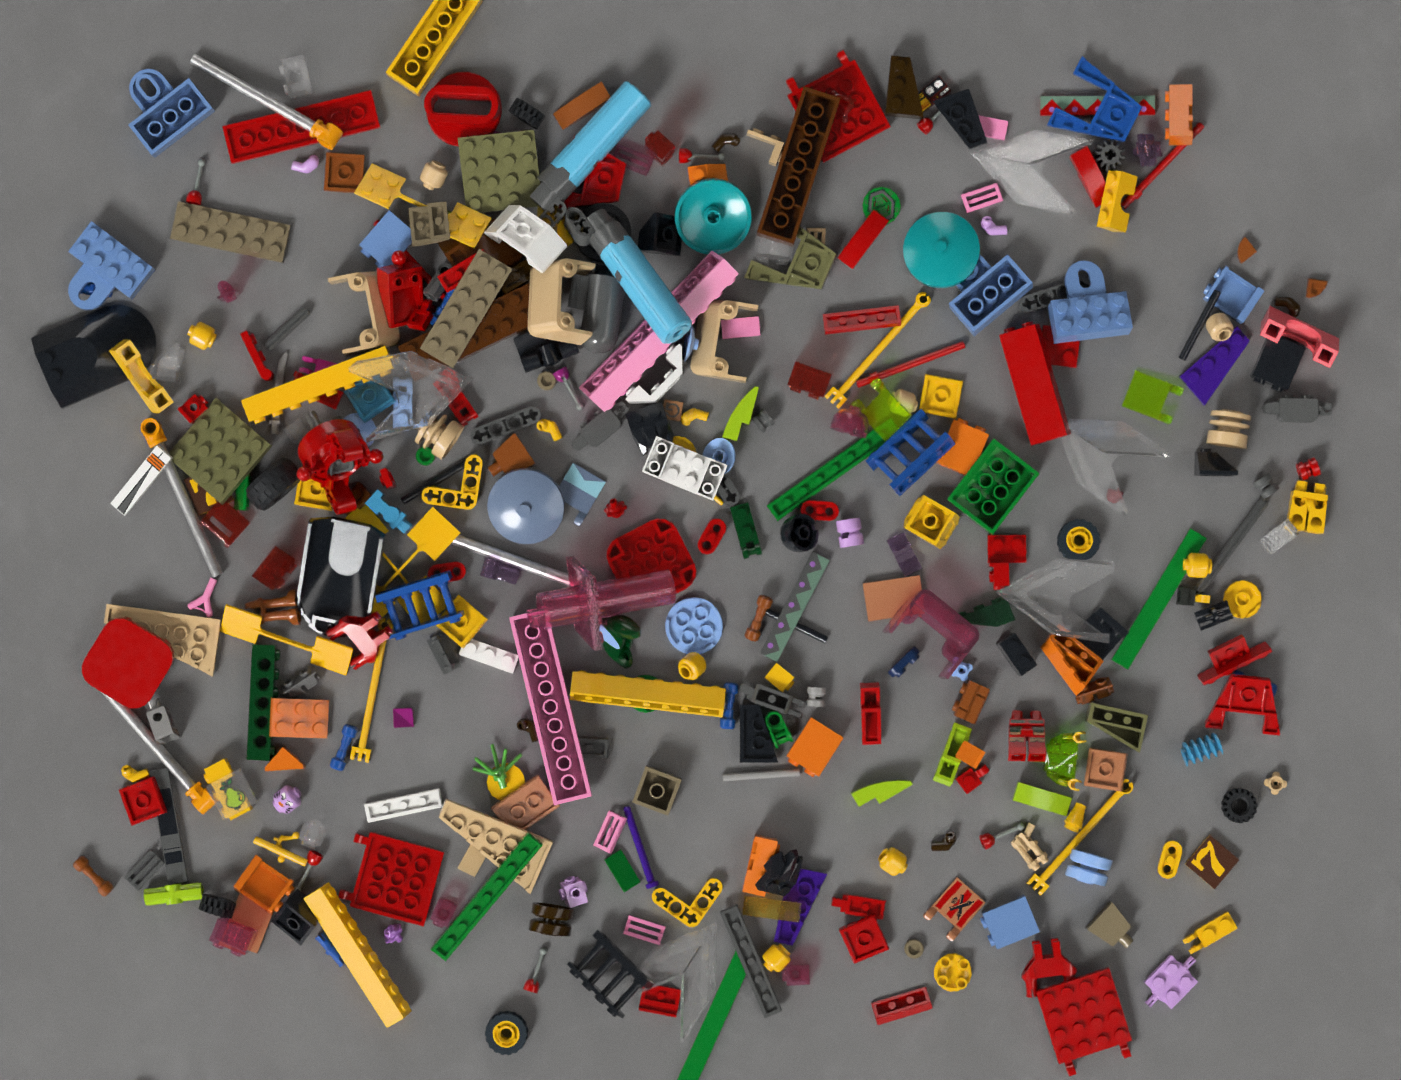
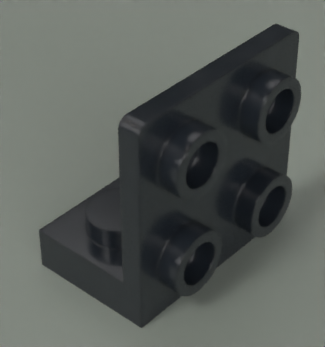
M1097 607L1073 636L1104 660L1117 643L1128 635L1129 631L1101 607Z

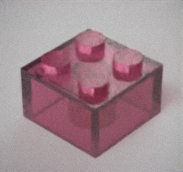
M220 917L217 919L209 941L213 942V946L219 949L228 948L231 950L230 953L241 957V955H246L250 952L258 930L232 919Z

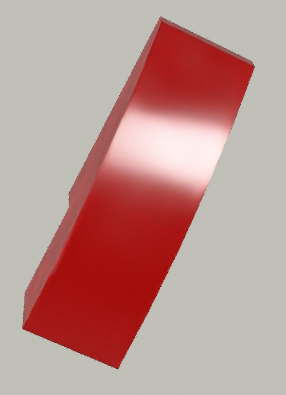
M1088 146L1071 154L1069 158L1092 203L1097 208L1101 206L1106 182Z
M874 209L840 253L838 259L853 269L889 220Z
M879 682L860 683L862 745L881 744Z

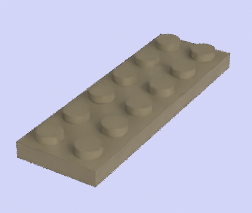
M178 201L170 239L283 263L291 225Z
M478 249L420 349L454 368L512 268Z

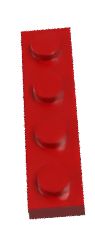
M899 305L823 314L825 335L901 326Z

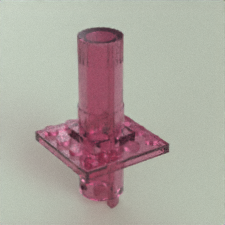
M574 556L566 557L570 587L537 593L536 608L526 609L531 628L537 629L542 626L543 629L574 624L575 631L594 651L602 650L601 643L604 642L603 634L599 630V625H602L601 618L675 604V584L669 570L597 582L596 577Z

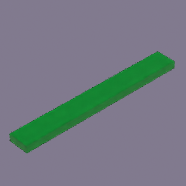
M892 417L768 504V509L775 519L779 521L868 458L871 453L878 450L900 428Z
M1191 528L1188 530L1128 630V635L1122 640L1113 655L1112 661L1127 670L1129 669L1186 574V570H1183V560L1187 559L1190 553H1198L1206 541V537Z
M527 832L434 943L431 951L446 961L543 846V843Z
M736 951L677 1080H699L746 976Z

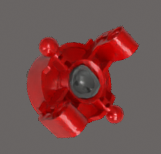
M310 411L309 413L312 418H310L308 413L305 415V419L310 425V431L302 438L298 446V457L303 466L297 470V478L301 481L311 479L319 482L321 488L325 487L326 497L336 515L355 511L357 505L348 486L349 476L357 471L361 465L363 467L368 466L370 461L375 464L380 463L384 457L383 452L379 449L370 451L353 422L342 419L341 416H335L330 421L323 423L315 411Z

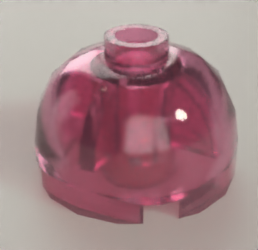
M850 405L849 409L842 408L834 414L830 428L841 433H848L851 436L866 438L869 431V420L865 414L860 412L861 408Z

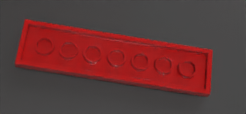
M371 90L294 109L315 122L320 119L325 125L327 123L334 124L342 130V137L381 128ZM278 113L222 126L231 164L319 143L316 137L313 138L309 135L310 131Z

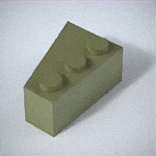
M1089 702L1085 721L1140 753L1148 715Z

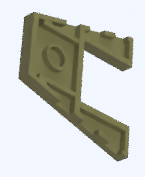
M800 226L796 237L801 239L787 274L751 260L744 278L822 290L837 254Z

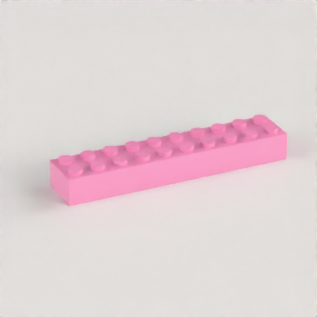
M711 251L671 293L692 320L693 325L696 317L700 313H704L709 308V304L722 295L723 290L736 280V276L739 273L723 257ZM644 320L591 374L579 389L605 412L615 405V401L620 396L627 393L630 385L633 382H637L647 368L655 364L656 359L669 349L670 344L662 343L647 321Z
M548 609L509 617L553 803L558 805L591 797L593 795Z

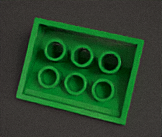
M993 439L947 500L986 532L993 535L1040 473L997 440Z

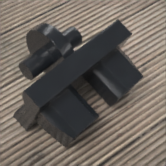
M1227 600L1194 612L1201 631L1233 619Z

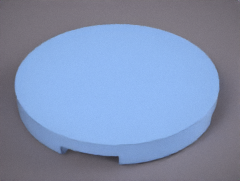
M691 597L679 601L671 608L666 618L665 629L670 643L677 650L686 654L690 652L703 654L711 650L718 643L723 630V622L718 609L711 602L702 598Z

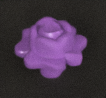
M401 924L389 925L384 930L385 943H393L394 941L400 943L403 940V937L400 935L403 931Z

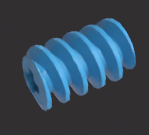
M1215 733L1211 734V739L1208 735H1204V741L1200 737L1197 738L1196 743L1190 740L1189 746L1186 742H1182V748H1180L1186 767L1189 760L1196 764L1197 757L1203 762L1204 755L1209 760L1211 753L1215 757H1218V751L1223 754L1221 742Z

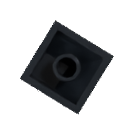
M654 212L639 231L638 248L641 252L652 254L681 255L682 239L676 229L675 216Z
M1200 449V452L1195 453L1194 476L1233 477L1238 475V471L1217 452H1211V449Z
M297 889L284 903L271 922L301 946L316 927L317 922L313 912L303 899L307 895Z

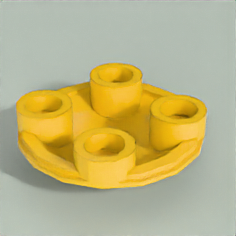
M956 953L942 956L936 962L934 968V978L937 984L942 989L950 992L966 988L972 976L969 961Z

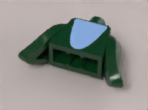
M599 612L593 620L599 625L597 635L603 642L605 651L620 666L625 669L630 668L633 664L630 648L632 647L633 639L641 636L640 627L627 616L618 615L616 612L605 616L602 612Z

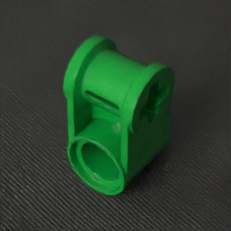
M775 710L769 711L765 716V722L775 748H779V745L788 741L793 742V738L782 715ZM776 714L779 716V722L774 725L770 724L769 717Z

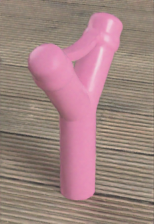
M210 577L203 595L187 605L190 610H201L208 618L213 616L210 596L217 580ZM202 603H204V608H205V610H203L202 608H199V607H197V606H199V605H201Z

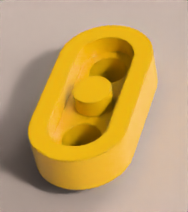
M1173 840L1167 841L1162 847L1157 871L1163 878L1170 879L1177 873L1182 855V847L1178 842ZM1173 846L1175 852L1170 854L1168 849ZM1165 865L1170 866V870L1168 872H1164L1163 870Z

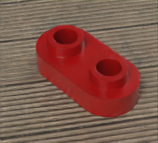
M809 500L802 504L800 512L801 514L809 515L814 520L832 521L837 518L839 508L833 502ZM810 506L814 509L812 514L807 513V507ZM827 508L833 510L831 515L826 514L825 510Z
M712 519L708 523L698 541V549L701 553L708 555L716 550L726 532L724 521ZM714 525L720 526L719 532L713 530ZM706 541L711 543V547L708 549L703 546Z
M457 561L437 564L429 568L428 577L433 576L435 571L442 573L450 570L452 579L448 582L459 581L465 577L466 568L464 564ZM456 567L460 569L458 575L453 573V569Z

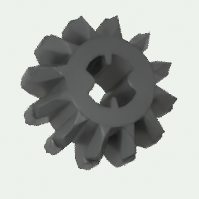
M1111 139L1109 145L1106 140H1103V146L1100 144L1096 146L1099 151H1094L1093 155L1099 156L1095 159L1096 163L1101 162L1098 166L1099 169L1105 166V172H1108L1110 166L1113 171L1117 170L1116 165L1122 167L1123 164L1120 160H1125L1126 156L1120 155L1125 152L1124 148L1118 149L1121 145L1120 142L1114 146V140ZM1109 151L1112 152L1111 155L1114 154V157L1110 160L1107 159L1108 156L1105 157V154Z

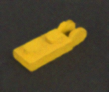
M1227 911L1194 930L1195 932L1182 939V941L1186 944L1196 937L1199 938L1200 943L1188 950L1190 954H1193L1238 928Z

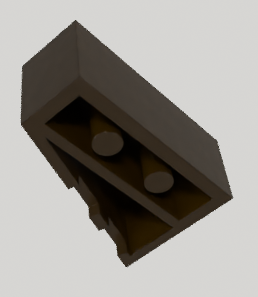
M891 55L885 116L923 119L924 117L910 57Z

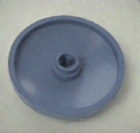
M519 468L507 472L496 481L488 497L487 509L492 525L503 537L519 544H534L547 539L557 530L564 515L565 503L561 489L550 476L536 469Z

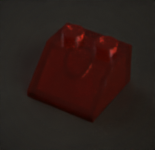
M795 361L787 386L790 387V391L799 394L803 391L808 393V397L819 400V397H824L832 374Z
M275 546L252 577L273 591L276 588L279 590L286 582L284 580L288 573L291 575L297 568L296 563L298 560L282 547Z

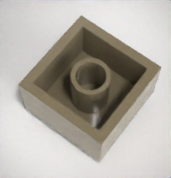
M645 766L632 803L668 816L682 779Z

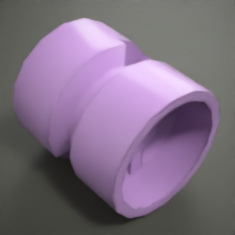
M860 518L836 521L837 532L841 533V536L838 538L840 548L864 544L863 534L859 532L862 528Z

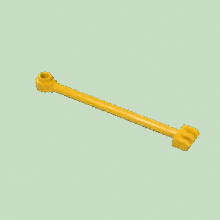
M918 293L914 305L901 318V326L893 327L838 390L833 386L824 397L828 399L834 394L835 396L830 402L834 404L839 399L840 402L836 405L839 409L847 400L844 394L920 308H925L930 304V296L926 297L927 301L925 303H921L920 297L926 296L927 293Z
M382 618L379 621V630L382 629V623L386 622V618ZM388 618L387 623L393 629L392 621ZM386 641L380 644L378 656L374 663L358 747L352 746L351 760H354L355 753H359L357 761H362L363 754L366 755L365 762L369 763L372 750L366 749Z
M1124 779V783L1129 782V779ZM1128 783V788L1126 790L1123 789V792L1116 791L1040 877L1034 873L1026 884L1031 885L1035 880L1036 883L1032 889L1035 891L1041 886L1042 888L1038 891V894L1041 896L1049 887L1045 881L1124 794L1132 792L1133 783Z

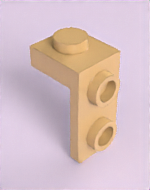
M755 128L752 131L748 130L747 136L775 146L769 164L776 166L777 162H780L783 153L784 142H781L782 139L774 135L770 137L765 136L763 131Z

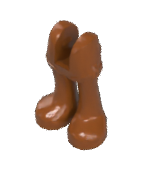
M297 589L289 590L286 596L280 598H257L254 601L245 603V609L260 608L261 624L274 620H288L293 625H301V615L298 608L267 612V608L297 606Z

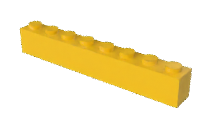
M383 346L245 398L241 402L248 421H254L257 424L265 421V417L271 414L273 417L284 414V409L290 408L292 411L302 407L301 403L308 401L310 404L319 401V396L324 394L327 397L335 395L340 388L344 387L345 390L351 389L356 386V382L361 380L363 383L374 380L373 376L380 374L381 377L392 373L391 369L395 367L387 346Z
M580 670L577 672L573 671L569 700L722 717L726 689L720 686H702L697 683L690 685L679 681L664 682L661 679L646 680L642 677L628 678L624 675L593 674Z
M330 883L324 884L303 898L385 1026L388 1028L412 1012L408 1002L404 1000L399 992V988L390 978L388 971L379 961L377 954L368 944L367 938L361 933L356 921L352 919L345 904L341 902L336 894V890Z

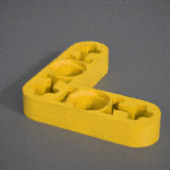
M470 454L466 457L461 490L427 486L421 493L423 501L427 504L467 510L474 508L477 503L482 471L481 457L477 454ZM473 458H476V461L479 462V465H475L474 469L475 472L478 471V475L466 473L467 470L471 471V464L468 462L472 461ZM472 476L476 478L475 486L469 487L466 485L467 477ZM429 490H432L433 494L439 495L438 491H442L440 496L441 502H437L438 497H432L431 500H428L427 496L424 495ZM446 493L454 494L455 499L453 502L447 503L444 501L443 497ZM457 494H461L460 498L464 499L469 495L474 501L470 502L468 506L464 501H459L460 505L456 504L458 500Z
M717 878L709 879L690 906L663 887L656 888L653 891L652 900L686 926L695 927L700 923L721 893L722 883ZM715 882H717V887L719 888V890H714L711 893V895L714 896V898L711 899L707 894H704L703 891L706 890V892L708 893L711 888L709 884H714ZM663 891L666 899H669V896L673 898L667 907L664 906L666 903L664 900H656V892L661 893ZM701 897L708 899L709 904L705 908H701L697 904L698 899ZM673 902L681 904L682 909L680 912L675 913L671 910ZM685 907L689 909L686 911L689 915L696 914V922L688 923L689 918L685 915L683 918L679 917L684 912Z

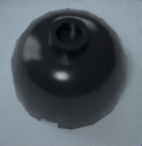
M804 513L787 518L780 530V537L784 546L793 552H805L813 549L818 542L819 536L818 530H815L814 524L816 523L814 519Z

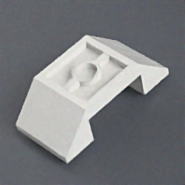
M509 205L484 232L485 235L497 243L503 240L525 255L528 264L542 274L567 248V244L549 224L521 205Z
M673 344L666 352V360L675 370L671 369L664 376L665 381L661 385L657 383L650 390L651 395L639 385L636 388L634 386L631 387L626 393V401L629 404L657 403L683 376L682 346L680 344L677 346Z
M656 436L642 472L713 501L728 465Z

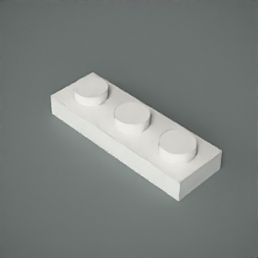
M471 639L465 648H461L459 652L461 656L512 674L519 659L517 654Z

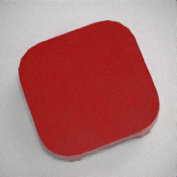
M654 519L613 540L607 549L606 557L626 599L637 608H648L687 589L696 578L694 561L677 528L666 519Z
M127 616L116 617L105 625L82 664V675L88 684L123 706L140 708L151 700L173 665L175 659L174 651L169 641L163 640L132 621V618Z

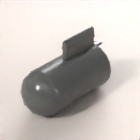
M595 264L592 274H588V276L578 274L572 276L567 307L584 310L581 330L592 332V336L583 343V346L594 353H606L615 347L618 340L625 291L608 267Z

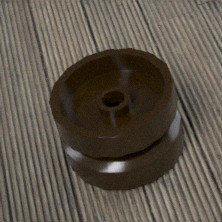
M534 902L531 913L543 918L531 919L529 930L549 936H571L572 926L561 922V920H572L575 909L561 905Z

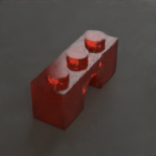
M658 130L655 134L651 132L646 137V153L663 167L675 154V145Z

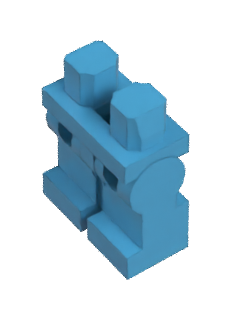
M377 489L365 504L377 515L381 513L384 520L390 524L389 526L393 530L398 528L402 533L406 534L413 526L406 519L408 515L403 511L401 512L399 508L390 506L382 499L385 494Z

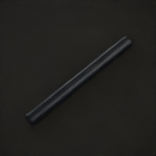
M1217 290L1213 291L1178 358L1184 361L1187 359L1221 294Z
M465 460L403 496L401 500L404 505L420 496L425 487L436 486L463 470Z
M769 608L765 615L777 620L780 613ZM799 622L794 628L824 644L828 639L827 636Z

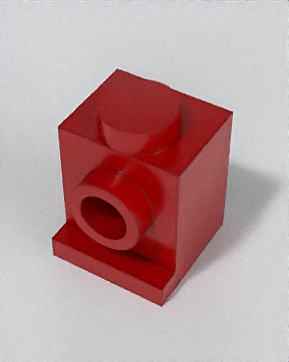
M194 394L177 410L189 423L194 424L209 409L207 406L209 402L202 395L198 397ZM196 404L197 410L192 411L191 405Z
M988 563V567H992V571H989V582H992L993 590H1005V586H1009V563Z

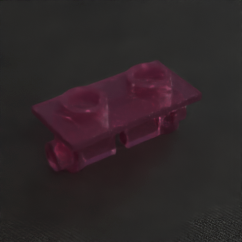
M220 281L217 287L221 295L217 298L222 302L230 303L237 299L236 296L240 295L228 282Z

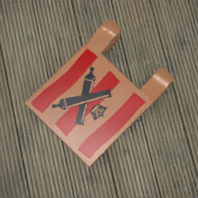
M956 877L923 914V917L926 920H931L938 911L954 926L946 935L947 939L953 941L986 902Z

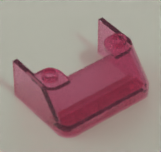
M920 590L900 607L883 629V632L885 634H892L900 622L911 624L917 617H920L947 639L942 646V654L949 663L938 677L940 679H949L978 641L979 631L930 590Z

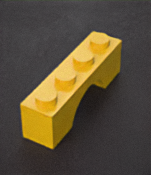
M123 339L109 350L152 413L159 414L174 403L164 387L148 372L142 362L141 354L130 339Z

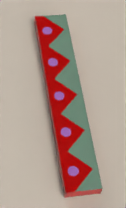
M1040 96V116H1052L1055 108L1061 109L1073 116H1095L1104 96ZM1130 96L1142 106L1138 116L1155 115V96Z

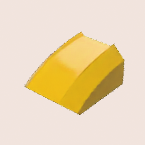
M922 495L915 501L904 519V528L941 549L946 545V542L958 525L960 516L927 496Z

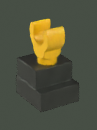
M1178 587L1176 604L1194 606L1195 602L1210 603L1211 596L1196 594L1195 589Z

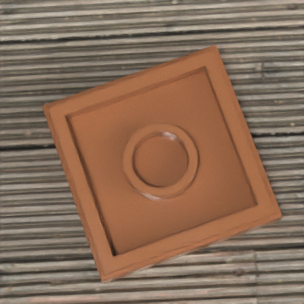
M1089 748L1084 786L1123 792L1128 753Z

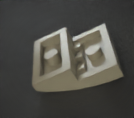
M446 202L427 203V206L408 208L412 247L450 239Z

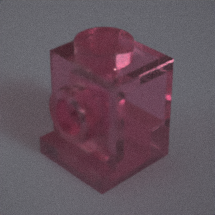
M440 897L430 917L433 920L432 924L440 928L448 927L458 904ZM446 910L447 916H441L440 911Z
M808 963L787 965L786 969L782 970V981H786L787 986L810 985ZM798 971L799 976L796 978L793 977L792 972Z

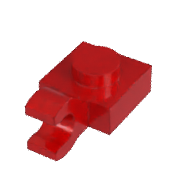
M425 299L420 309H414L406 323L409 328L421 331L426 330L433 318L432 313L437 308L431 305L432 300Z
M985 764L975 772L970 767L955 779L965 793L968 794L982 784L979 778L990 770Z

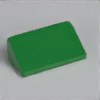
M251 473L235 490V510H249V499L246 490L251 484Z
M621 849L604 859L624 893L641 882Z

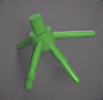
M491 744L496 768L492 770L478 757H475L474 760L485 769L473 767V770L493 776L494 781H498L500 789L507 787L505 780L507 777L506 772L522 757V754L519 753L505 767L508 751L505 748L500 767L495 746Z

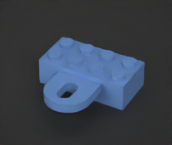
M143 69L137 72L130 81V95L143 114L128 124V126L154 158L215 112L190 78L173 89L160 72L154 69ZM143 79H149L155 86L157 91L154 96H147L141 88L140 83Z
M91 221L68 251L84 263L70 281L68 294L73 304L83 310H94L100 307L115 288L133 300L155 269ZM94 283L96 288L91 296L85 301L81 300L79 294L86 284Z
M1008 254L993 267L980 255L974 273L965 281L956 285L962 293L949 303V308L975 337L1033 288V283Z
M1078 261L1072 264L1065 275L1067 299L1051 300L1048 306L1054 344L1129 335L1133 325L1127 292L1106 293L1103 273L1096 264L1090 261ZM1081 270L1088 273L1090 282L1088 288H1083L1080 285L1078 272Z

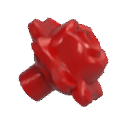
M613 498L604 509L608 517L619 518L625 513L624 510L627 509V506L624 505V501L618 502L617 499Z

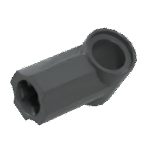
M442 263L439 265L436 274L423 291V294L428 299L437 302L444 293L445 289L437 276L451 268V264Z

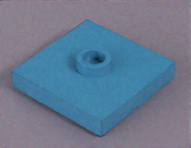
M379 374L373 376L374 380L363 383L361 380L355 383V387L344 391L364 423L396 402Z

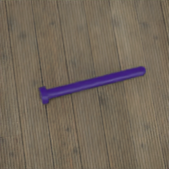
M629 806L624 807L623 811L648 882L645 885L646 889L658 886L659 882L654 879L631 808Z

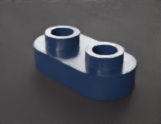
M917 647L911 648L887 672L892 678L895 675L899 678L906 671L904 667L909 662L913 664L920 657L918 653L920 651Z

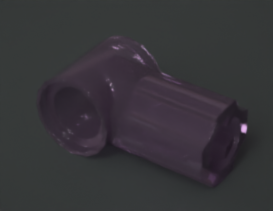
M485 557L480 576L516 585L521 569Z

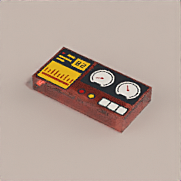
M940 76L918 92L923 113L934 105V100L943 98L951 92V89Z

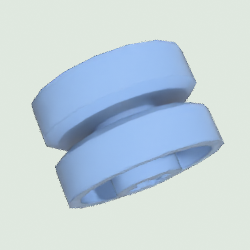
M1072 849L1069 858L1074 862L1080 863V866L1067 865L1065 875L1087 884L1106 886L1108 876L1098 872V869L1111 870L1113 860Z

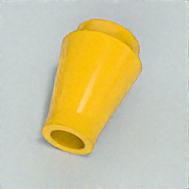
M1076 802L1064 820V827L1078 833L1079 829H1082L1086 806Z

